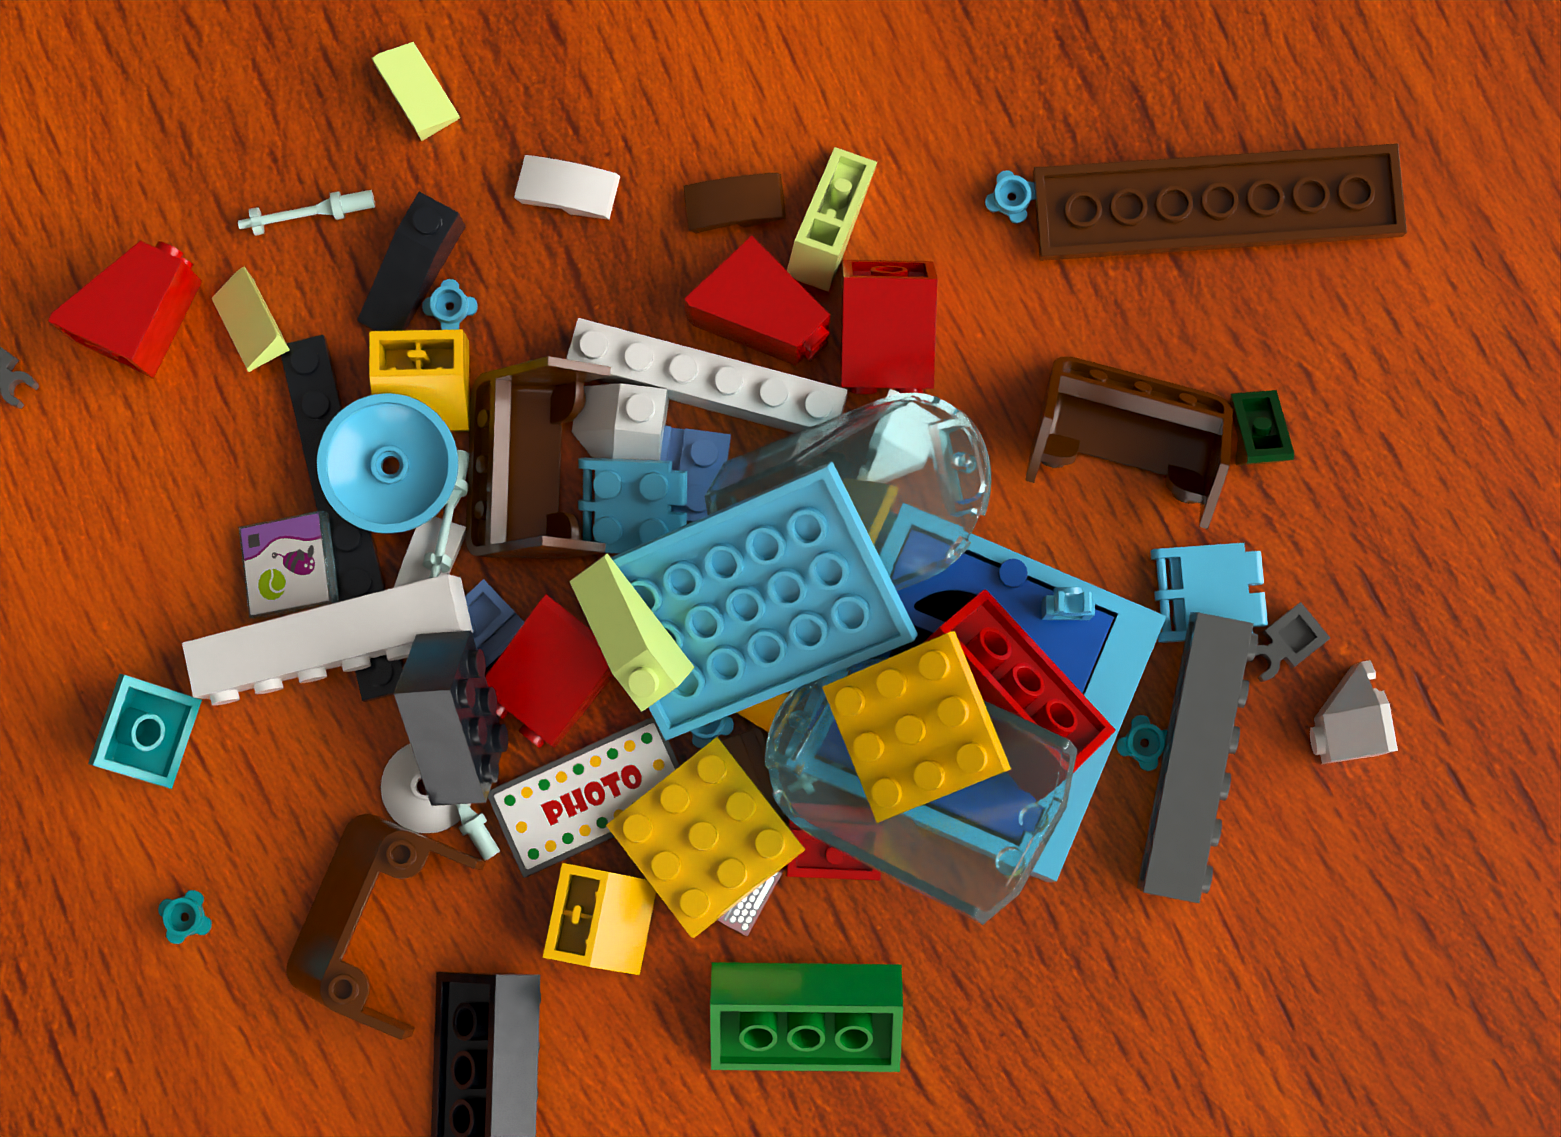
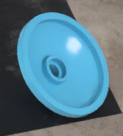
M381 393L363 397L342 409L327 426L320 441L317 455L318 479L326 499L334 510L345 520L359 528L383 534L401 533L415 529L436 516L448 502L454 490L459 468L455 440L442 418L433 409L419 400L392 393ZM391 457L397 458L400 464L399 470L394 474H386L383 470L384 461Z

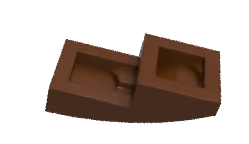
M779 173L728 177L684 186L688 229L694 233L736 224L745 228L786 219L782 180Z

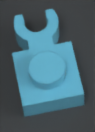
M1054 588L1053 595H1046L1042 600V620H1090L1095 616V596H1092V592H1083L1082 588Z

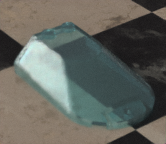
M901 393L879 399L725 461L704 496L707 514L710 515L832 461L896 591H899L941 573L958 560L971 544L968 538L977 523L979 515L985 516L991 492V466L986 444L981 433L962 410L957 409L947 401L928 394Z
M875 656L793 689L778 709L770 727L766 743L765 766L769 769L770 781L774 791L772 793L783 813L794 824L819 841L982 925L1021 893L1067 808L1078 750L1070 740L984 701L1011 769L877 823L822 687L888 658Z

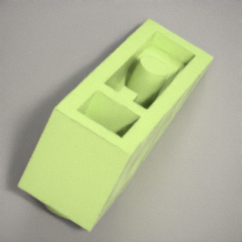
M834 147L794 241L787 271L796 281L829 292L877 165L876 161Z
M608 553L570 581L612 674L641 712L676 689L695 668Z

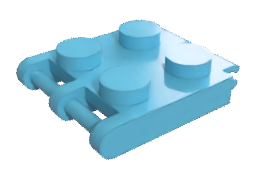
M610 458L578 459V468L583 469V499L578 500V510L583 511L582 541L606 543L605 553H622L687 525V512L671 511V505L687 504V471L672 470V461ZM592 470H595V479L593 481L595 499H592ZM592 511H595L594 540H592Z
M1244 543L1150 550L1151 560H1156L1159 591H1154L1155 601H1160L1161 614L1166 616L1162 632L1158 635L1159 643L1185 641L1190 612L1254 623L1253 627L1268 625L1265 592L1249 593L1248 587L1264 584L1261 551L1245 552ZM1167 559L1169 560L1168 575L1171 582L1170 590H1168L1165 562V560ZM1169 601H1172L1173 605L1172 620L1175 627V631H1172L1171 629Z

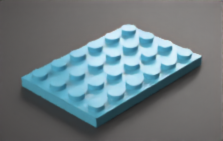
M832 461L611 557L695 667L676 689L648 707L665 741L914 641L918 635Z

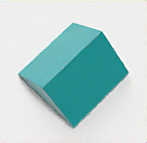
M119 673L88 764L172 789L202 700Z

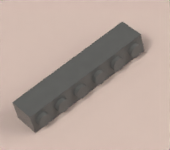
M1190 612L1137 888L1143 893L1200 903L1201 893L1207 894L1210 890L1213 866L1207 865L1210 846L1217 847L1221 836L1222 820L1217 819L1216 815L1219 800L1226 801L1231 784V773L1225 772L1228 754H1235L1239 743L1240 727L1234 726L1237 707L1244 708L1248 696L1249 681L1243 680L1246 661L1252 662L1257 650L1258 635L1252 633L1254 623L1199 612Z

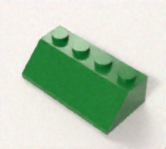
M712 962L710 995L711 1070L900 1072L903 1023L902 964Z

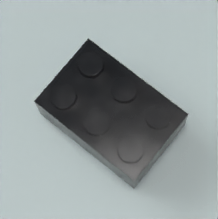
M471 630L416 634L394 692L431 806L486 803L492 783L498 780V763L501 754L506 752L508 748L506 725L500 724L496 713V692L493 687H488L485 677V656L481 649L476 648Z

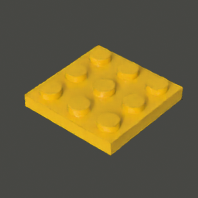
M955 631L946 633L822 687L877 823L1011 769Z
M718 737L606 824L692 938L703 932L806 850Z

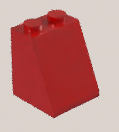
M752 235L684 299L687 320L693 326L795 366L804 357L809 362L812 361L829 343L826 338L830 333V314Z
M140 240L54 310L48 322L70 340L154 379L202 280L192 271L194 264L183 258L184 253L162 241H158L154 247Z
M842 260L841 387H850V392L864 395L875 394L878 392V388H896V391L902 395L923 394L924 389H934L938 278L933 261Z
M545 594L485 677L488 687H493L496 692V713L504 719L510 712L524 723L518 731L538 748H541L545 742L556 748L614 675L608 666L593 631Z

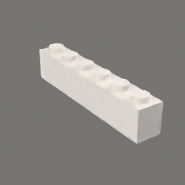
M581 318L577 320L566 358L568 360L611 367V376L596 379L602 382L667 389L668 397L673 401L830 443H835L847 398V389Z
M446 574L183 642L182 646L193 698L211 699L212 705H222L240 700L238 692L254 688L255 694H265L283 689L282 681L298 677L299 683L321 680L327 677L326 670L342 666L343 672L368 668L371 666V658L387 655L388 661L408 658L416 634L471 630L473 633L462 580L460 577Z

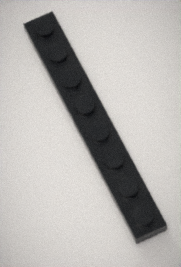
M324 335L287 343L290 350L282 354L281 358L338 601L341 602L384 591L386 588L373 533L359 528L341 517L326 499L318 479L317 455L320 441L332 419L343 409L327 339ZM387 655L371 658L370 667L355 671L362 701L368 702L394 695L404 663L403 659L388 661Z

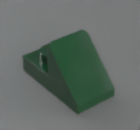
M1277 390L1232 393L1230 404L1233 407V422L1238 437L1236 466L1294 460L1295 453Z

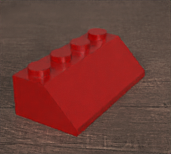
M984 589L942 624L923 643L955 631L1011 767L1009 771L1017 778L1020 785L1040 802L1071 776L1116 729L996 599Z

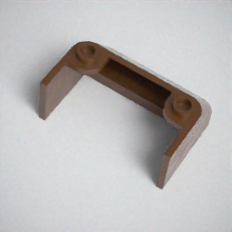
M547 356L485 372L477 377L473 384L470 398L467 481L469 487L466 509V545L472 555L489 558L569 559L605 553L606 543L582 541L581 529L575 516L570 513L559 512L561 430L563 423L573 421L584 408L586 401L584 382L611 376V367Z
M1057 358L1052 367L1034 434L1025 481L1035 482L1040 462L1048 467L1060 468L1075 462L1078 452L1166 475V487L1177 500L1188 504L1200 503L1199 527L1208 529L1230 467L1233 407L1224 398L1205 391L1080 358Z
M363 814L355 817L344 830L288 960L286 972L290 983L300 992L334 1012L400 1040L411 1037L415 1027L365 1006L370 992L368 978L358 967L342 961L380 872L399 879L413 877L423 869L431 851L478 870H483L486 861L379 816Z

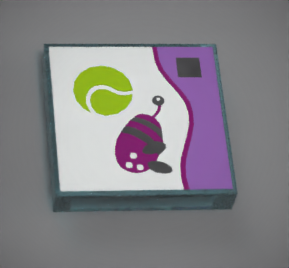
M316 511L239 527L249 618L261 619L339 602L328 512Z

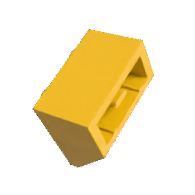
M463 329L369 331V377L372 395L392 393L409 396L433 409L446 423L451 432L469 431V340Z
M562 863L543 958L640 975L656 897L655 889L646 879Z

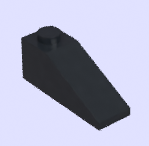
M420 191L418 192L394 234L357 319L359 323L374 331H406L465 229V224L457 211Z

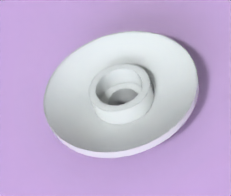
M411 744L397 751L387 763L381 780L382 800L390 816L401 826L417 833H437L458 823L460 817L456 805L431 806L428 795L419 793L417 784L422 777L414 758Z

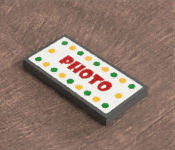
M651 717L491 789L488 799L523 878H526L614 838L606 824L680 765L669 740L665 741L654 717Z

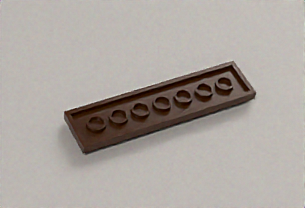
M1398 144L1034 167L1033 170L1040 261L1403 237L1407 233Z

